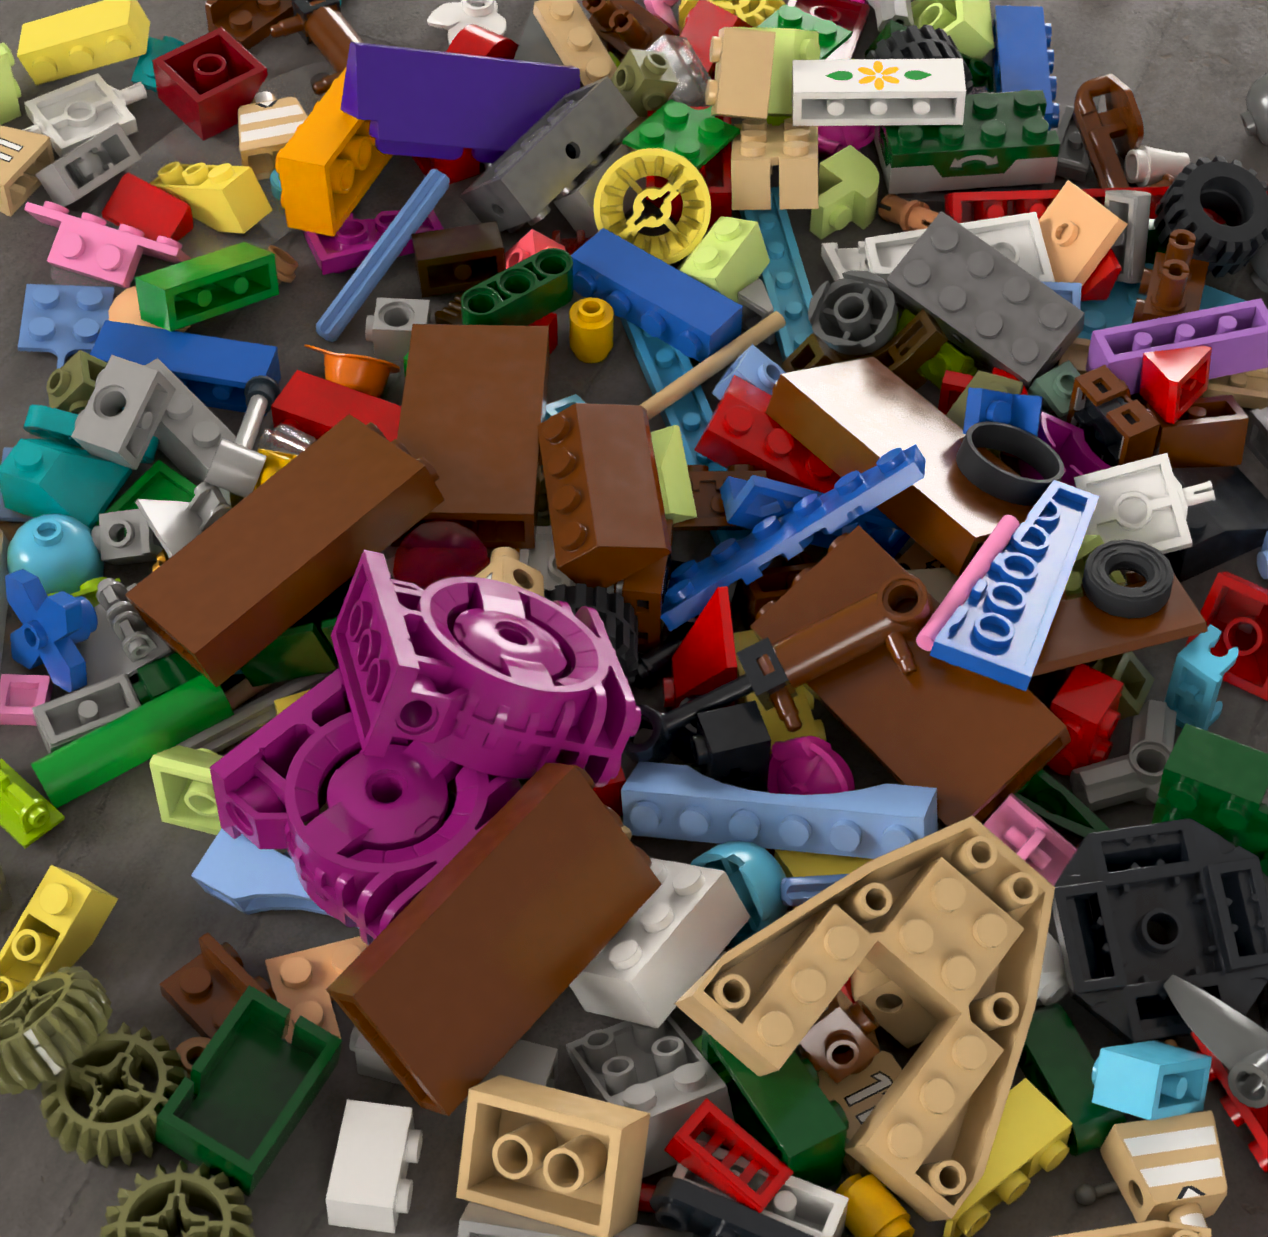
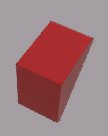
M1203 345L1143 353L1139 394L1165 422L1175 424L1208 389L1212 347Z

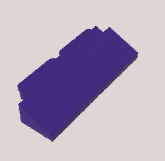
M350 42L340 110L360 120H371L368 135L376 138L375 146L378 151L384 154L456 160L462 155L464 148H472V156L475 160L483 163H494L561 98L568 93L580 89V69L567 65Z

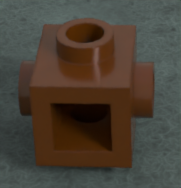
M840 990L801 1040L798 1050L802 1057L809 1059L816 1072L823 1069L838 1084L848 1075L858 1074L865 1070L873 1061L874 1056L880 1052L874 1031L879 1027V1024L872 1012L861 1000L853 1004Z

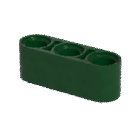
M548 248L468 289L461 297L462 325L528 326L565 306L573 297V259L571 255L562 249Z
M1053 1003L1034 1011L1018 1065L1026 1079L1073 1123L1067 1146L1070 1148L1069 1153L1071 1155L1078 1156L1101 1147L1113 1125L1126 1123V1119L1121 1111L1092 1103L1094 1092L1092 1069L1095 1061L1063 1007L1058 1003Z

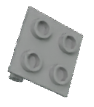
M207 482L200 483L194 489L195 496L191 502L136 500L135 503L145 517L148 526L155 533L169 558L232 509L230 505H226L227 501L219 487Z
M106 578L98 584L96 597L100 604L94 607L98 619L97 629L90 633L86 641L75 645L86 661L87 685L79 689L125 672L129 678L137 673V669L172 652L169 645L146 626L125 596L128 591L137 585L136 583L125 588L121 582L115 581L113 578Z

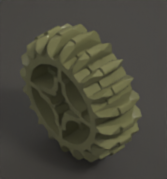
M68 966L60 968L55 973L47 972L41 979L37 981L31 980L27 987L21 991H15L13 997L7 1002L0 1004L1 1095L8 1093L12 1095L19 1094L25 1089H35L45 1080L51 1081L55 1074L63 1069L68 1070L69 1064L75 1059L83 1057V1052L90 1045L95 1044L98 1040L97 1035L106 1029L108 1025L107 1020H109L113 1012L110 1007L112 1002L105 994L107 991L99 980L93 978L87 970H84L81 966L71 968Z
M123 1022L117 1033H109L108 1028L99 1033L97 1042L90 1045L83 1052V1057L75 1059L69 1064L68 1070H61L54 1075L51 1081L45 1080L41 1082L40 1088L43 1096L40 1109L43 1118L48 1121L46 1126L50 1136L54 1140L59 1139L61 1149L67 1155L77 1150L79 1159L85 1165L98 1154L100 1164L104 1165L106 1169L114 1156H121L122 1161L129 1167L133 1159L132 1153L141 1150L144 1155L151 1158L154 1152L152 1143L156 1141L157 1116L185 1077L189 1079L187 1071L180 1067L182 1065L181 1055L176 1049L170 1050L169 1043L163 1035L152 1039L151 1031L145 1025L132 1035L130 1027ZM142 1071L150 1074L158 1081L155 1093L146 1091L144 1084L140 1083L139 1076ZM76 1096L85 1098L87 1105L90 1106L91 1114L88 1119L74 1111L73 1104Z
M180 1160L176 1167V1171L168 1174L166 1169L158 1163L155 1169L156 1177L150 1180L137 1173L134 1179L135 1191L119 1188L117 1194L119 1206H107L105 1217L109 1225L101 1227L100 1237H173L180 1234V1224L182 1222L184 1232L181 1231L182 1237H255L254 1230L250 1227L253 1222L252 1211L250 1207L244 1204L245 1199L241 1189L238 1186L230 1188L229 1178L223 1172L211 1178L210 1169L204 1163L193 1174L189 1173L187 1164ZM189 1206L203 1208L214 1214L220 1221H209L208 1216L195 1215L190 1212Z

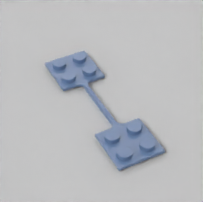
M26 284L18 351L53 353L58 358L56 369L61 368L66 363L67 357L77 353L79 350L91 353L105 320L109 321V308L114 301V287ZM3 447L1 464L13 448ZM0 488V521L27 522L33 519V517L5 508Z

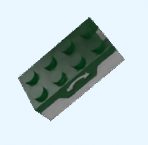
M1021 90L1000 93L983 92L966 95L963 125H875L874 142L888 194L1054 183L1060 141L1056 130H1048L1049 124L1044 119L1047 102L1043 90Z

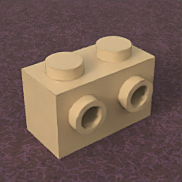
M723 27L719 30V37L712 36L709 59L710 62L716 63L714 80L708 79L705 104L712 106V116L752 120L767 119L776 32Z

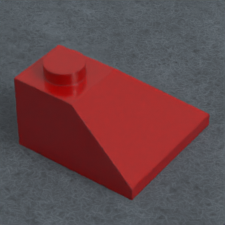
M1218 572L1200 611L1207 627L1211 624L1222 631L1215 647L1211 648L1210 653L1217 657H1223L1227 655L1228 650L1237 647L1239 652L1236 663L1223 675V681L1268 701V589L1230 572ZM1199 634L1193 635V636H1189V638H1188V640H1187V642H1186V644H1185V647H1186L1192 640H1194Z
M728 586L716 589L673 655L671 677L662 678L664 707H673L675 709L679 707L680 702L686 697L703 695L737 678V660ZM733 702V703H731V704H729V705H727V706H725V707L732 706V705L735 704V702Z

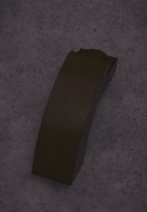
M922 309L890 342L874 352L863 355L843 354L831 348L812 333L781 365L785 372L788 373L875 357L916 391L927 382L920 367L937 355L941 346L948 338L935 318Z

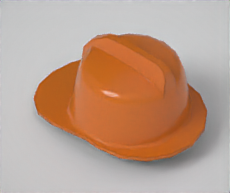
M304 344V347L324 354L325 380L380 398L383 394L390 374L398 373L401 370L399 366L385 360L356 354L334 353Z

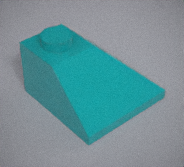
M20 439L0 465V488L4 506L7 509L33 518L43 514L60 513L76 518L92 530L99 520V514L105 512L131 475L132 469L52 439Z

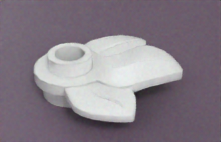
M461 0V2L444 3L435 9L427 20L429 26L448 30L449 45L463 28L471 24L478 25L502 36L506 31V20L498 13V4L495 0Z

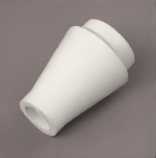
M1140 145L1138 150H1130L1125 157V176L1129 183H1136L1139 187L1148 186L1161 181L1165 174H1170L1176 178L1184 167L1190 163V159L1187 153H1176Z

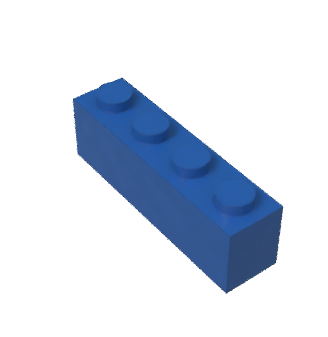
M995 5L992 25L995 46L992 49L995 93L1043 90L1047 102L1044 119L1049 124L1048 130L1058 128L1059 103H1052L1056 98L1057 78L1056 76H1050L1054 68V50L1047 49L1051 44L1052 27L1051 23H1045L1043 7Z
M602 228L571 255L573 259V290L583 297L599 298L611 305L614 315L626 319L645 330L650 336L657 337L678 349L687 357L701 363L741 335L742 305L605 228Z
M105 320L90 355L107 363L111 355L144 366L158 358L206 407L244 413L247 410L244 389L249 379L263 375L272 378L278 384L281 379L278 350L275 346L175 330L170 332L165 329Z

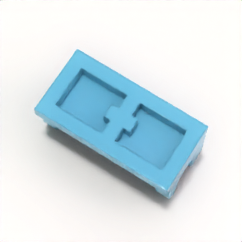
M1211 624L1207 627L1208 632L1199 634L1177 654L1164 702L1167 703L1170 709L1177 712L1176 725L1182 729L1185 723L1208 731V728L1219 718L1223 703L1222 701L1216 702L1223 675L1236 663L1239 650L1237 647L1228 650L1227 655L1223 657H1217L1210 653L1211 648L1215 647L1222 632Z

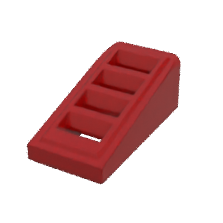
M707 1098L678 1130L664 1149L665 1152L685 1168L739 1204L759 1213L764 1210L794 1173V1171ZM702 1131L712 1137L704 1147L695 1141ZM723 1144L731 1150L720 1162L712 1154ZM741 1156L750 1163L737 1177L730 1171V1168ZM761 1169L769 1174V1176L755 1192L747 1184L758 1170Z

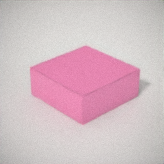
M1 674L0 725L37 726L32 708L50 701L53 689L51 677L48 675Z

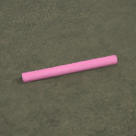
M1004 515L918 634L916 643L920 648L931 651L938 633L959 605L962 606L970 596L972 588L989 571L991 563L998 553H1002L1011 536L1020 525L1014 516Z

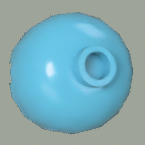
M60 513L43 514L28 520L18 528L7 551L8 573L11 574L21 569L39 577L46 594L61 591L71 594L80 591L79 587L83 583L104 576V561L101 560V554H99L93 542L91 529L76 518Z
M728 841L713 847L692 860L691 865L725 871L750 915V919L727 946L734 948L785 915L788 906L783 905L781 901L780 885L782 879L786 878V875L779 862L765 848L753 842Z

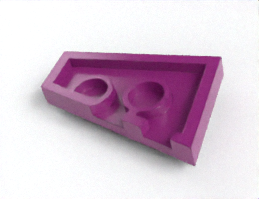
M400 210L381 211L375 219H354L353 213H351L335 236L301 231L322 274L343 273L350 268L360 266ZM434 210L430 212L416 233L444 229ZM412 238L398 257L414 253Z

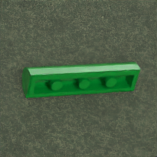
M200 674L30 764L52 805L57 809L146 762L154 754L170 749L233 716L234 712L221 686L215 687Z

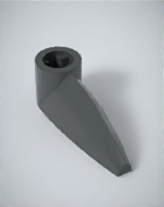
M1172 975L1163 985L1165 991L1193 1033L1230 1069L1228 1083L1233 1095L1248 1107L1261 1108L1267 1106L1268 1031L1211 994Z

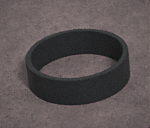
M979 422L972 425L968 429L956 455L958 468L972 484L993 497L1023 506H1034L1053 480L1060 482L1065 470L1059 455L1043 440L1023 429L999 422ZM976 448H990L1011 454L1032 466L1040 473L1044 480L1028 479L1011 474L992 464Z

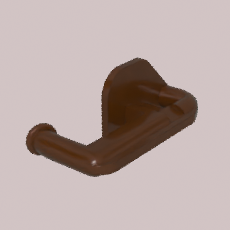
M1110 73L1092 78L1079 87L1074 100L1073 118L1099 187L1129 188L1111 139H1113L1120 157L1125 160L1130 150H1138L1144 137V127L1131 89ZM1105 95L1107 111L1098 113L1093 98ZM1165 174L1161 181L1144 187L1170 186L1175 178L1170 174Z

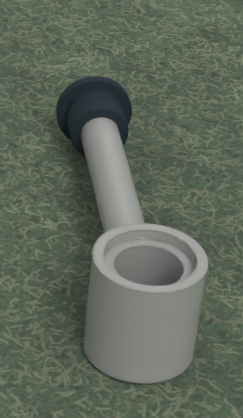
M259 375L252 377L246 383L244 395L247 410L235 443L222 437L206 474L205 482L244 498L253 492L267 456L252 449L264 414L271 410V405L281 393L278 383L272 378Z

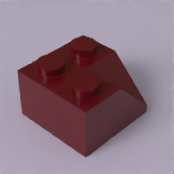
M222 27L152 60L158 98L203 141L237 125L238 109L242 105H248L252 102L268 76L267 68Z

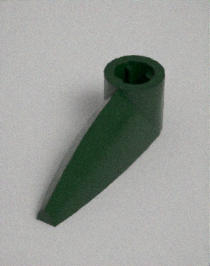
M1042 769L1014 794L1051 827L1082 840L1088 833L1110 830L1083 802Z

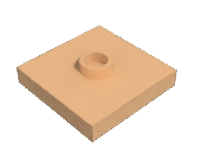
M1069 180L1038 220L1055 282L1082 283L1083 286L1128 225Z

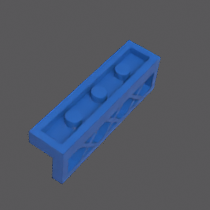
M752 475L748 481L728 476L720 487L727 523L753 529L759 522L770 516H776L779 519L792 512L794 505L810 494L817 493L818 496L825 494ZM875 507L832 534L824 535L821 530L814 533V539L810 544L829 548L837 537L844 533L850 534L859 525L894 558L910 536Z

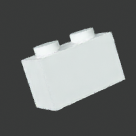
M347 1099L325 1199L329 1225L395 1233L399 1213L408 1214L411 1205L413 1180L406 1179L409 1163L419 1162L423 1132L422 1130L414 1129L412 1107Z

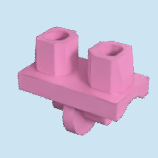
M1013 793L1009 794L983 824L1052 885H1054L1076 851V848Z

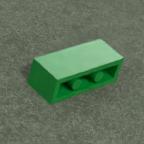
M246 242L135 277L141 319L170 332L279 295L275 254Z

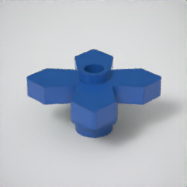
M24 569L6 575L7 601L23 624L10 634L13 660L28 669L44 664L53 683L69 693L86 686V661L75 645L86 641L90 633L97 629L98 619L90 601L83 596L73 597L64 591L47 596L39 577Z

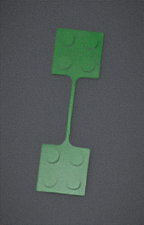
M786 4L782 5L756 27L818 31V43L820 45L819 60H825L852 36V31L840 27L832 21L820 19L803 12L797 7ZM670 99L623 138L622 144L636 150L646 148L667 149L684 156L699 170L740 134L741 129L712 116V106L707 109L697 110L688 107L684 103Z

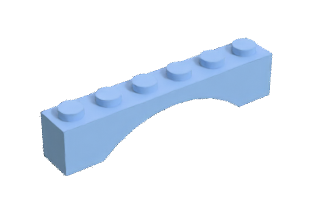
M639 761L621 788L623 825L630 828L632 835L717 844L728 841L753 842L768 849L875 859L938 831L937 788L885 783L865 789L831 794H774L747 790L721 783L700 774L688 765Z
M221 828L191 875L205 892L247 915L269 910H304L329 915L304 890L299 881L295 864L287 849L284 854L274 849H259L243 834L233 839Z

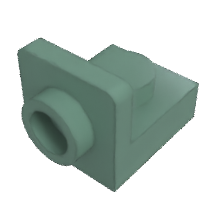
M1068 360L1035 379L1027 390L1028 395L1042 396L1041 410L1044 409L1046 413L1054 411L1058 417H1063L1068 414L1075 377L1080 376V373Z

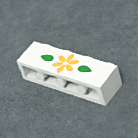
M963 59L792 60L793 126L963 125L966 97Z

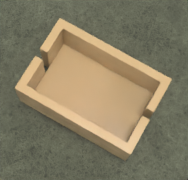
M792 117L785 119L784 123H780V126H772V123L767 124L766 119H745L742 121V124H734L735 127L741 130L740 134L733 139L732 210H771L770 174H773V165H779V210L818 209V126H793Z

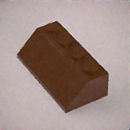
M575 403L537 425L558 570L575 584H587V587L592 588L596 586L608 588L672 553L648 414L643 406Z
M1129 571L1125 573L1127 581L1117 584L1134 588L1144 586L1147 581L1142 575ZM1175 574L1168 602L1160 611L1142 618L1128 619L1113 616L1098 609L1087 598L1082 583L1081 593L1066 596V591L1064 590L1032 676L1208 632L1207 624Z

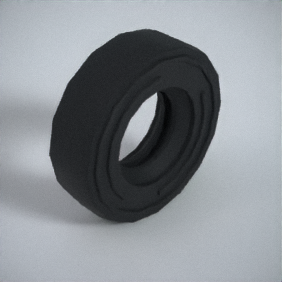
M1128 539L1113 540L1097 546L1088 556L1082 583L1087 598L1098 609L1113 616L1128 619L1142 618L1160 611L1168 602L1174 572L1170 561L1158 549L1144 542ZM1117 570L1134 571L1142 575L1147 583L1142 587H1125L1113 582L1109 575Z

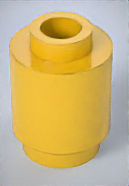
M584 298L575 302L570 308V348L575 356L583 362H600L608 356L613 347L614 312L611 305L599 298Z
M859 1173L854 1174L837 1188L835 1193L849 1198L845 1226L854 1237H912L914 1235L915 1229L909 1223V1213L874 1175L869 1174L862 1177Z

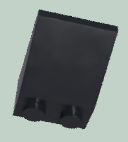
M1237 466L1172 468L1173 475L1181 484L1182 489L1211 481L1212 490H1214L1215 494L1214 501L1211 500L1188 506L1186 521L1192 539V547L1163 554L1170 561L1173 572L1180 583L1263 545L1266 532L1268 531V500Z

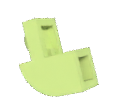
M851 145L822 161L819 166L818 209H811L810 232L821 240L834 231L843 229L851 221L864 230L871 224L876 214L879 172L869 158Z

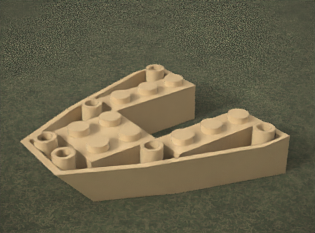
M971 816L860 866L727 951L674 1004L760 1077L778 1071L862 960L864 958L868 959L933 1015L938 1022L844 1150L927 1222L952 1219L984 1175L1036 1007L1055 887L974 816Z

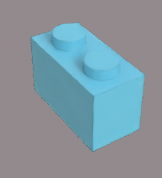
M1154 1040L1101 1048L1100 1056L1095 1061L1092 1069V1083L1094 1085L1092 1103L1147 1120L1203 1111L1212 1057Z

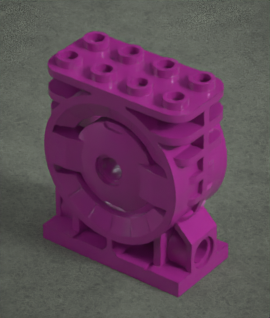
M369 550L363 551L331 633V638L364 755L384 758L394 736L419 741L432 751L457 764L500 777L528 779L546 762L577 765L589 774L596 787H604L610 779H614L618 775L621 767L622 753L628 739L633 737L639 729L641 710L635 704L628 679L624 675L616 656V651L604 628V622L595 608L582 606L574 616L567 602L558 600L552 602L524 588L479 577L446 578L434 582L423 590L414 583L391 579L383 553Z
M340 667L209 767L221 828L233 839L243 834L259 849H287L295 864L299 881L309 897L322 910L341 921L346 927H359L360 938L367 946L521 789L520 782L516 778L495 776L467 768L437 754L416 740L393 736L384 758L364 755ZM449 788L457 794L453 811L444 823L448 813ZM327 802L328 809L320 814L319 810Z

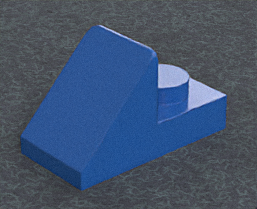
M969 387L963 434H966L968 429L976 423L999 422L1023 429L1037 437L1042 396L1011 394Z

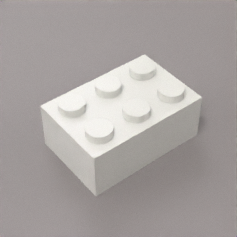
M650 858L652 862L650 868L662 885L569 985L585 1011L654 1028L660 1027L675 1009L676 1005L674 1003L700 979L750 919L749 913L726 872L723 870Z

